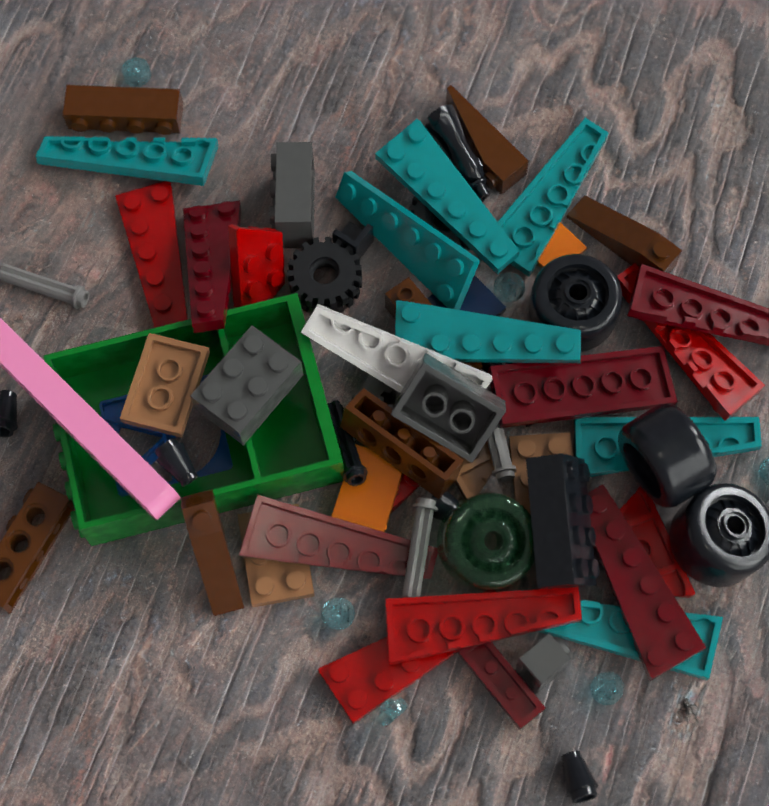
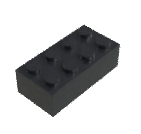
M563 453L526 458L537 587L551 589L597 586L596 578L599 577V564L594 559L593 546L596 545V533L594 528L591 527L590 514L593 512V502L591 496L588 495L587 482L590 480V471L585 463V459Z

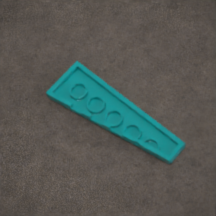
M586 117L498 221L520 251L519 256L510 264L528 277L532 274L538 260L608 138L609 132Z
M414 120L375 153V159L496 274H499L519 256V249L420 120Z
M45 136L36 154V160L40 165L204 186L219 146L217 138H182L181 142H165L164 137H154L153 142L137 141V137H126L125 140L110 141L108 137Z
M344 172L335 198L364 226L367 224L373 226L374 236L447 308L460 310L480 259L354 172Z
M396 300L395 336L459 362H581V330Z
M585 417L574 419L575 457L585 459V463L589 467L590 477L629 471L620 452L618 435L623 426L637 417ZM689 417L704 436L713 457L756 451L762 447L759 417H730L726 421L722 417Z
M583 600L580 601L582 614L580 622L537 631L544 634L550 633L554 637L641 661L628 625L625 624L620 606ZM685 612L707 648L670 670L707 681L710 678L723 617Z

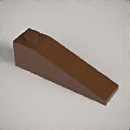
M452 85L447 87L446 104L454 105L466 141L474 155L479 158L483 165V177L487 179L486 185L491 189L495 188L502 195L527 175L529 160Z
M586 195L582 197L566 216V218L630 265L636 263L640 267L641 264L670 273L677 265L682 253L679 247L660 233Z
M213 489L181 497L183 516L213 616L243 609L244 603Z

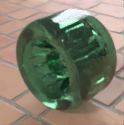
M481 493L462 499L448 510L438 529L437 551L441 563L456 581L470 588L496 590L513 585L528 573L535 561L531 514L515 499L499 493ZM488 532L494 533L497 538V546L493 550L488 549L484 543V538Z

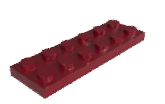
M664 346L581 355L580 363H513L490 366L488 369V373L492 375V381L490 382L492 393L506 401V412L499 421L500 428L648 410L659 404L669 403L675 405L678 402Z

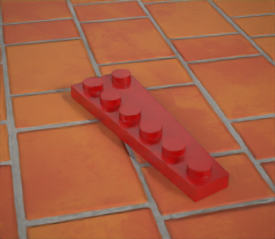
M163 181L115 195L154 328L188 320L171 182Z
M579 587L385 599L389 665L580 622L582 614Z
M491 588V589L486 590V591H484V592H482V593H486V592H496V591H495L494 588ZM387 636L320 667L318 673L354 725L454 656L461 649L389 665Z

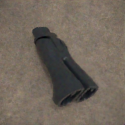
M454 105L441 106L427 117L429 123L424 127L480 200L484 202L490 193L485 186L487 179L483 177V165L479 158L474 155L466 141Z

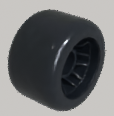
M569 254L558 257L547 263L534 280L529 301L530 321L581 330V352L591 350L602 344L615 328L622 307V288L615 273L605 263L594 257L583 254ZM572 297H577L581 300H575Z
M669 403L659 404L630 421L620 430L618 445L622 457L638 485L657 505L664 508H674L710 486L715 480L717 473L716 463L708 443L694 422L677 406Z
M719 483L708 486L682 505L672 519L669 541L675 560L687 575L704 585L729 587L742 582L762 568L769 560V509L757 495L739 485Z

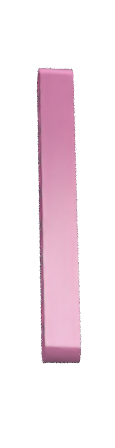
M0 318V366L157 521L181 499L179 494Z

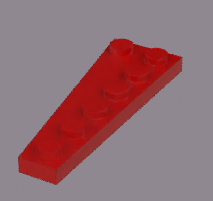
M636 263L617 275L622 288V296L629 304L637 272L640 268ZM647 320L643 321L723 420L729 419L764 388L765 384L711 334Z

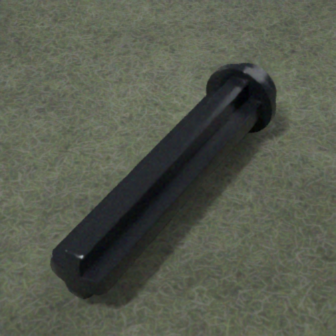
M334 400L332 403L327 404L345 470L343 472V479L351 486H358L366 481L368 471L361 464L353 436L340 428L344 408L340 401Z

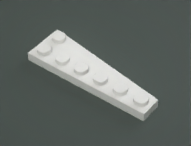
M317 304L301 331L302 334L400 393L425 353L485 389L492 381V375L319 304Z

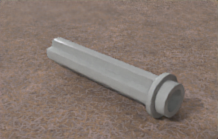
M8 264L1 266V281L70 303L75 309L84 308L88 303L89 291H86L84 286L74 287Z
M488 386L486 389L492 392L491 386ZM498 423L487 442L494 466L492 476L496 477L498 482H505L515 478L517 469L516 466H512L504 430L500 428Z
M417 498V503H413V508L416 509L402 593L404 598L420 597L433 513L438 511V507L435 506L436 501L433 499Z

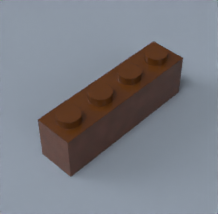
M66 85L62 115L67 128L77 132L100 130L105 133L128 131L133 134L154 132L161 135H170L171 133H181L183 100L180 89Z

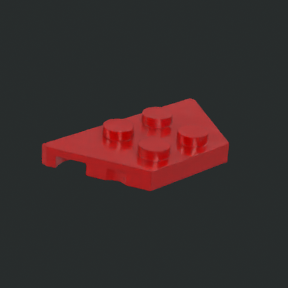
M235 224L229 225L228 234L234 308L272 299L285 284L283 233L274 228L264 227L260 229L255 226L244 228Z
M639 487L619 510L674 597L691 598L696 593L687 574L681 569L673 556L669 535L653 500Z

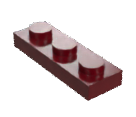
M492 642L463 648L458 652L461 659L519 730L546 709Z

